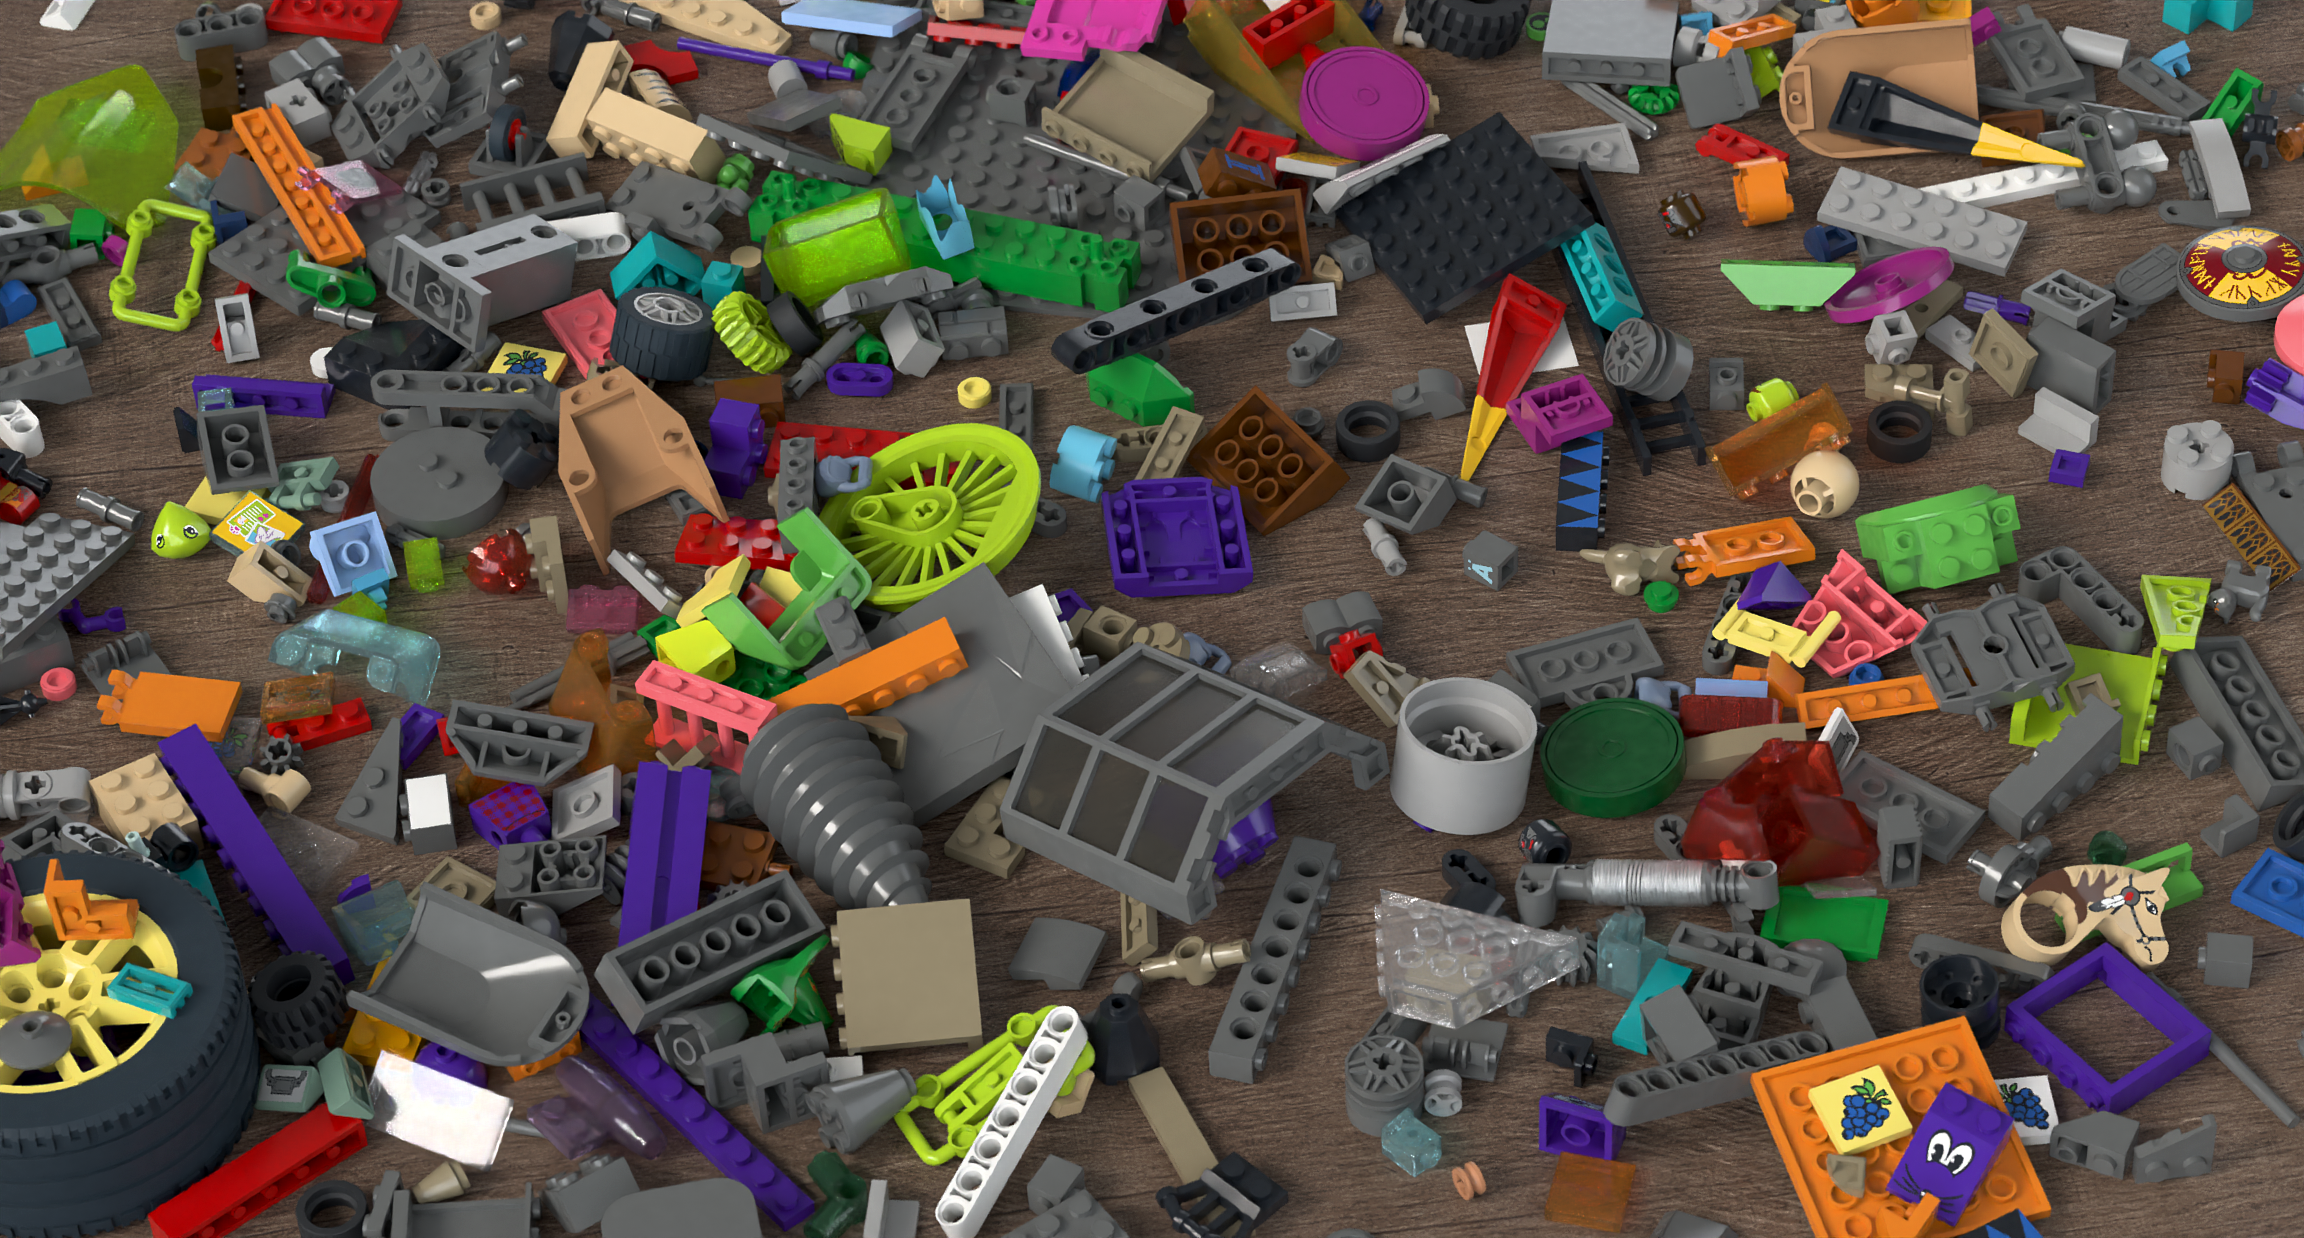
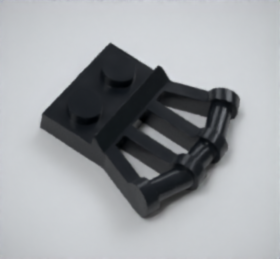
M1235 1151L1211 1170L1206 1168L1200 1179L1179 1187L1165 1186L1155 1196L1159 1206L1166 1209L1172 1220V1228L1180 1234L1186 1233L1191 1238H1225L1220 1235L1238 1220L1242 1221L1235 1236L1231 1238H1250L1257 1227L1289 1202V1195L1285 1189ZM1206 1195L1189 1210H1183L1182 1203ZM1221 1205L1226 1209L1208 1225L1198 1224L1218 1206Z

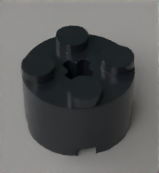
M516 409L513 414L506 418L484 448L485 458L490 466L495 462L501 469L498 475L511 485L524 490H531L536 485L538 488L559 463V430L550 423L543 424L522 409Z

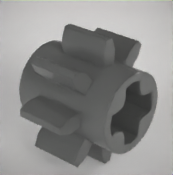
M286 734L284 739L270 736V742L267 746L260 747L259 749L266 758L260 762L263 770L268 771L271 769V774L275 773L282 776L286 770L292 769L296 771L297 767H304L302 759L298 757V755L304 752L300 743L292 745L293 741L289 734Z

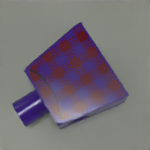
M512 782L469 804L473 830L498 850L499 845L548 841L547 839L552 836L548 809L534 785Z

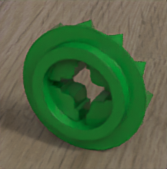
M1671 82L1670 87L1632 85V88L1628 89V100L1630 105L1639 112L1663 114L1677 106L1679 102L1678 85L1671 84ZM1650 92H1654L1655 94H1659V98H1658L1656 95H1654L1653 93H1650Z

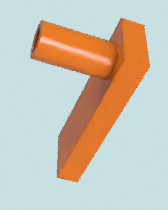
M1772 13L1711 29L1707 42L1719 47L1718 58H1721L1730 49L1743 46V49L1746 50L1791 38L1795 34L1797 25Z

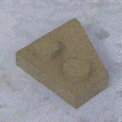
M1864 364L1865 397L1878 402L1894 401L1893 390L1896 380L1900 375L1916 378L1918 386L1934 389L1932 364ZM1913 399L1912 403L1921 406L1929 413L1931 419H1934V403Z
M1370 650L1363 653L1343 675L1388 729L1399 722L1400 708L1407 695L1417 687L1431 681L1426 677L1418 679L1405 673V667L1397 663H1390L1383 656Z

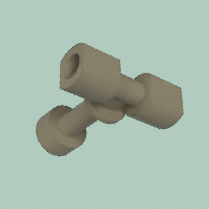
M1958 368L1950 369L1943 379L1944 386L1940 391L1918 386L1916 378L1900 375L1897 378L1893 390L1894 401L1912 402L1913 399L1937 404L1939 412H1946L1947 431L1955 436H1966L1973 426L1972 407L1965 403V399L1971 392L1970 376L1967 371Z

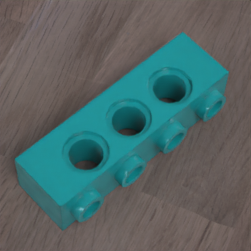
M1595 222L1591 227L1561 244L1594 323L1614 332L1619 324L1625 320L1641 318L1644 315L1605 227Z

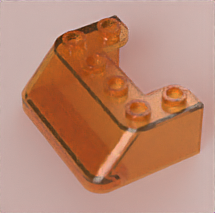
M1826 382L1821 385L1819 390L1713 447L1710 445L1704 449L1730 497L1738 496L1743 501L1759 492L1758 484L1769 479L1772 485L1789 476L1790 474L1787 469L1797 464L1809 453L1823 450L1829 446L1832 451H1835L1850 443L1849 435L1854 433V430Z

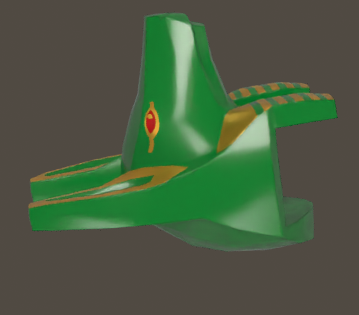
M825 934L793 958L770 961L755 967L745 974L731 990L730 994L738 1003L743 1002L766 1023L767 1027L759 1036L772 1032V1034L776 1033L786 1018H791L803 1025L822 1021L824 1030H827L835 1022L820 998L817 986L808 972L817 960L816 956L830 941Z

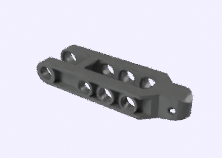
M383 370L375 374L371 379L373 398L380 404L426 406L410 407V409H391L383 414H379L378 426L382 438L393 442L423 429L458 427L462 425L468 426L465 429L476 431L491 439L497 430L488 429L496 426L500 427L506 418L515 411L483 412V409H476V411H450V408L441 407L530 410L533 412L528 413L531 417L543 424L550 423L559 430L560 392L567 390L555 386L538 374ZM387 384L394 385L390 388H382L384 385ZM455 386L461 387L457 390H448L449 388ZM484 388H494L490 391H481ZM518 389H527L524 392H514ZM394 423H401L400 426L389 427Z

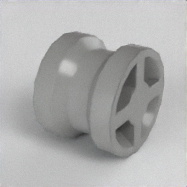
M1439 1069L1427 1074L1424 1079V1090L1427 1093L1425 1095V1108L1429 1113L1439 1117H1447L1460 1111L1462 1108V1096L1460 1094L1462 1082L1459 1074L1447 1069Z

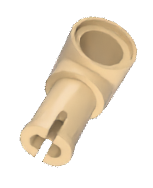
M248 766L241 771L238 779L242 789L261 794L266 805L274 813L283 817L289 816L311 791L308 780L301 773L292 769L286 770L281 776L275 773L268 775Z

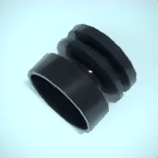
M1946 955L1932 961L1923 970L1919 981L1922 1027L1965 1016L1980 1050L1988 1048L1998 1038L2001 1029L2000 989L1997 972L1987 961L1973 955Z

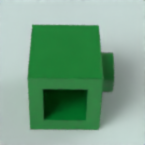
M75 208L70 230L71 250L93 242L98 259L105 260L102 244L110 235H115L114 223H109L108 210Z

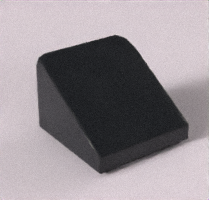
M174 407L173 414L182 452L186 454L199 451L197 420L180 407Z

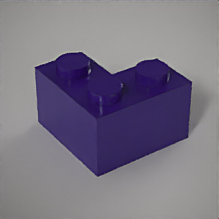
M720 398L709 419L712 447L704 462L719 495L743 499L748 487H752L755 482L756 471L759 465L764 464L767 458L768 446L763 441L765 422L760 417L758 404Z

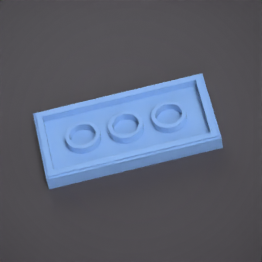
M802 0L782 11V22L784 24L890 38L922 20V9L855 0Z

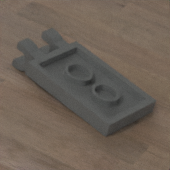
M2025 4L2016 8L2020 20L2015 21V26L2007 27L1999 11L1992 12L2002 31L1987 39L1986 43L2024 103L2084 88L2085 77L2046 18L2037 20L2030 5Z

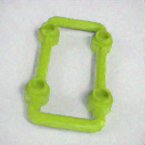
M147 199L141 202L137 210L133 211L127 218L126 232L130 235L123 266L120 275L110 283L109 297L113 301L112 312L115 317L125 322L174 332L183 331L188 328L191 318L198 316L200 313L202 300L198 289L207 253L216 248L217 243L213 218L208 211ZM150 212L201 222L193 229L190 244L195 250L185 289L181 290L175 298L174 311L178 315V319L125 308L127 304L135 300L137 287L133 276L142 241L152 234L153 219Z
M1048 1005L1033 1015L1029 1013L1014 1015L1009 1020L1005 1033L939 1076L926 1074L915 1081L917 1094L911 1097L910 1103L893 1118L919 1157L927 1165L938 1166L954 1156L965 1158L988 1117L974 1126L961 1124L954 1127L948 1135V1143L934 1151L908 1113L920 1105L930 1109L936 1108L944 1100L946 1088L988 1062L1010 1042L1023 1047H1029L1051 1010L1060 1006ZM1088 1040L1080 1053V1057L1076 1060L1057 1094L1058 1096L1070 1094L1075 1087L1076 1077L1094 1063L1095 1051ZM1035 1090L1028 1092L1026 1095L1033 1093Z

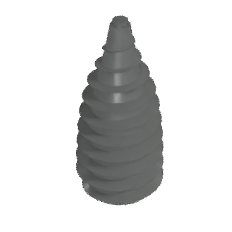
M836 704L801 705L783 712L761 728L745 751L740 776V790L744 800L754 807L759 820L768 826L773 838L782 844L785 853L791 859L798 862L801 871L809 878L814 879L822 892L833 896L840 907L846 910L930 902L928 896L932 889V882L924 877L929 867V857L924 851H921L923 834L919 828L914 826V812L909 805L904 803L902 788L893 782L892 770L888 764L882 762L881 752L875 744L869 741V734L866 728L860 723L850 721L847 711Z

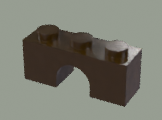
M233 44L197 49L195 52L201 89H199L200 103L205 128L217 132L231 130L233 127L232 115L248 111L246 96H241L246 94L244 76H238L244 75L242 57H235Z

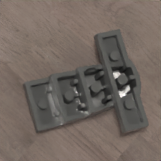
M1682 920L1668 948V955L1708 966L1693 989V996L1701 1008V1019L1705 1025L1711 1023L1719 1035L1721 1041L1717 1045L1719 1051L1757 1041L1767 1012L1773 985L1811 995L1823 969V960L1778 948L1774 943L1757 935L1743 932L1725 933Z

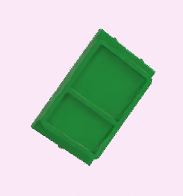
M1778 884L1780 901L1774 907L1766 909L1764 920L1761 924L1760 937L1769 940L1781 949L1789 943L1801 939H1820L1832 943L1838 948L1845 960L1868 962L1870 959H1878L1882 935L1885 932L1884 925L1889 900Z

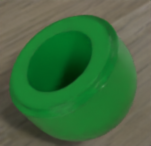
M851 50L845 56L842 67L855 69V79H863L866 73L873 69L874 65L870 63L871 59L864 54Z

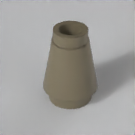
M455 1160L451 1163L445 1161L411 1189L419 1204H429L463 1195V1190L471 1187L458 1160Z

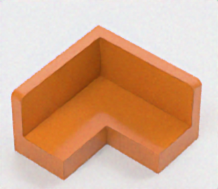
M50 859L44 896L59 941L134 939L139 911L137 899L89 900L84 880H65L59 860Z

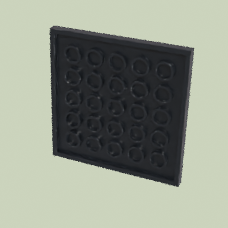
M1500 112L1452 139L1441 149L1437 148L1430 152L1422 160L1403 168L1398 174L1390 176L1335 210L1338 221L1350 235H1357L1369 242L1375 265L1426 325L1504 279L1509 273H1514L1595 224L1593 216Z

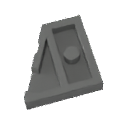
M2208 1114L2201 1117L2203 1125L2185 1134L2182 1133L2180 1128L2164 1134L2159 1139L2150 1140L2135 1147L2132 1164V1175L2135 1184L2160 1182L2166 1179L2186 1176L2196 1177L2201 1174L2211 1173L2217 1131L2214 1115Z

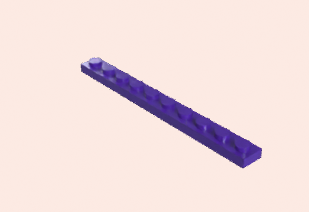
M590 992L588 1013L579 1030L580 1038L727 1178L744 1184L753 1194L755 1204L784 1232L815 1212L814 1202L636 1034L633 1035L630 1029Z

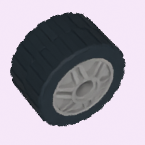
M640 287L639 289L629 290L628 293H624L618 302L609 351L613 359L620 366L623 365L630 372L642 375L643 377L673 382L692 380L695 377L701 376L708 368L715 334V322L711 319L714 316L712 314L713 310L711 306L700 298L675 289Z

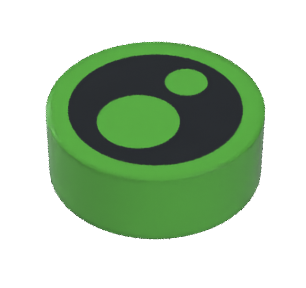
M1534 13L1527 18L1526 34L1528 37L1536 41H1545L1549 13Z

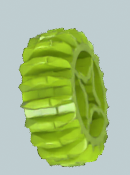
M733 291L730 295H726L712 311L714 316L711 319L715 322L714 328L720 334V340L727 345L728 350L735 354V358L742 360L745 366L749 365L753 371H759L762 374H772L775 370H779L792 355V349L775 328L768 315L767 308L760 300H755L752 295L745 294L742 291Z

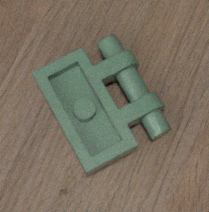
M334 457L280 463L277 468L280 486L269 487L271 496L263 500L285 513L288 509L294 508L297 511L310 510L312 506L321 504L322 498L318 492L326 490L330 486L340 466Z

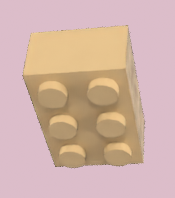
M155 753L89 780L96 810L115 840L129 847L125 837L129 832L136 831L141 839L146 837L150 842L152 834L159 826L173 822L177 823L198 845L199 850L204 849L197 818Z

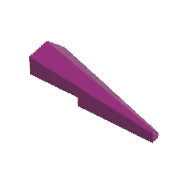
M0 839V967L35 963L41 957V950L32 945L30 937L34 930L32 924L25 923L21 910L25 904L11 864L4 863L1 853L5 845L3 840Z

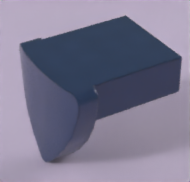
M1822 225L1812 227L1805 232L1803 244L1807 251L1819 262H1831L1857 250V239L1848 230L1833 225L1825 228Z

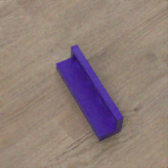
M207 374L206 376L195 375L192 382L197 409L225 410L264 405L266 414L326 419L336 392L334 384Z

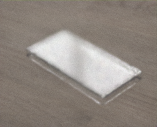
M381 1050L368 1086L375 1117L372 1119L360 1118L363 1124L482 1171L490 1172L515 1100L391 1052Z

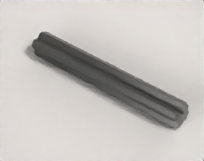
M1561 81L1564 86L1618 122H1625L1627 128L1645 140L1652 141L1654 137L1657 138L1659 135L1658 124L1595 82Z

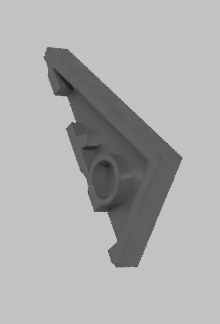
M392 717L334 819L338 826L397 846L400 835L397 832L398 815L401 814L399 795L402 789L400 752L401 748H403L404 736L401 732V720Z

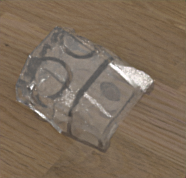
M1288 641L1274 644L1246 657L1230 669V675L1238 681L1287 701V696L1290 697L1293 693L1299 696H1307L1314 693L1319 680L1321 682L1327 680V669L1319 666L1295 643Z

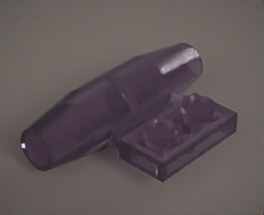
M569 1055L561 1060L555 1071L557 1079L570 1097L561 1098L557 1095L527 1108V1121L570 1161L602 1147V1143L608 1136L646 1160L656 1159L664 1152L667 1146V1137L647 1109L608 1073L576 1055Z

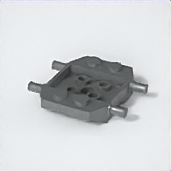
M494 30L438 58L437 60L451 84L445 114L440 117L439 123L436 121V126H430L427 130L414 136L412 140L423 135L438 148L449 142H455L463 135L475 129H481L491 122L497 109L504 104L506 96L510 92L524 86L523 79L519 74L509 79L508 76L511 54L528 45V39L525 34L521 33L508 40ZM468 98L471 99L470 101L458 106L460 102Z
M424 42L405 51L402 50L400 45H393L394 50L391 47L389 49V54L392 56L393 61L360 91L356 92L354 87H347V91H343V96L347 102L335 118L331 128L350 163H355L364 168H390L389 164L393 165V160L405 150L414 136L427 130L430 126H436V121L439 123L440 117L445 114L451 84L433 51ZM368 116L381 138L378 142L366 121Z
M924 266L844 286L813 312L815 324H825L826 329L838 327L849 322L851 317L895 307L900 300L904 299L911 302L921 300L922 305L941 301V299L946 298L945 293L954 288L951 274Z
M1997 583V586L1993 584L1989 587L1988 592L1993 599L1985 602L1975 610L1956 609L1941 614L1935 602H1931V605L1929 603L1925 604L1922 611L1927 617L1928 622L1911 643L1910 651L1940 711L1975 715L1985 732H1989V728L1991 731L1994 730L1998 725L1990 711L1991 709L2035 696H2044L2051 712H2056V708L2057 711H2060L2064 707V702L2059 696L2057 688L2075 670V662L2045 605L2017 593L2007 595L2001 583ZM1951 635L1954 639L1959 653L1962 655L1977 686H1971L1946 636ZM1995 645L2003 651L1994 654L1986 651L1985 647Z

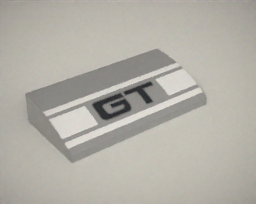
M1434 134L1322 185L1313 193V196L1326 215L1330 214L1376 184L1381 183L1392 175L1398 174L1403 168L1422 160L1430 152L1446 146L1450 139L1446 134Z

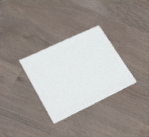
M1564 317L1559 329L1533 372L1579 366ZM1490 322L1464 326L1479 376Z

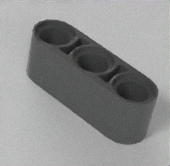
M246 8L187 19L179 22L174 27L179 56L185 61H196L195 50L233 44L234 52L240 53L262 48L268 43L269 39L264 14L257 8Z

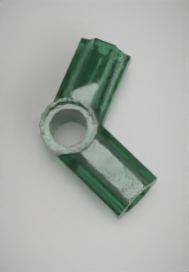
M824 1150L815 1155L813 1161L807 1166V1172L828 1200L803 1226V1232L807 1238H841L851 1225H856L866 1220L869 1201L867 1184L863 1178L854 1175L836 1152Z

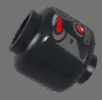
M1538 819L1531 822L1524 828L1519 837V850L1529 863L1565 864L1572 853V843L1569 836L1554 821L1549 819Z

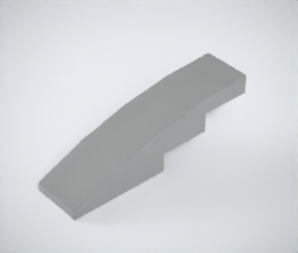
M2223 119L2190 121L2189 127L2194 150L2197 153L2208 189V198L2213 201L2216 219L2249 217L2251 207L2245 182Z

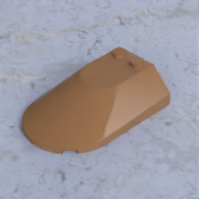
M1970 18L1842 29L1823 33L1802 45L1803 47L1788 62L1780 83V107L1783 118L1791 133L1809 150L1832 159L1850 160L1939 152L1862 143L1859 139L1831 134L1827 127L1850 71L1880 77L1979 121Z

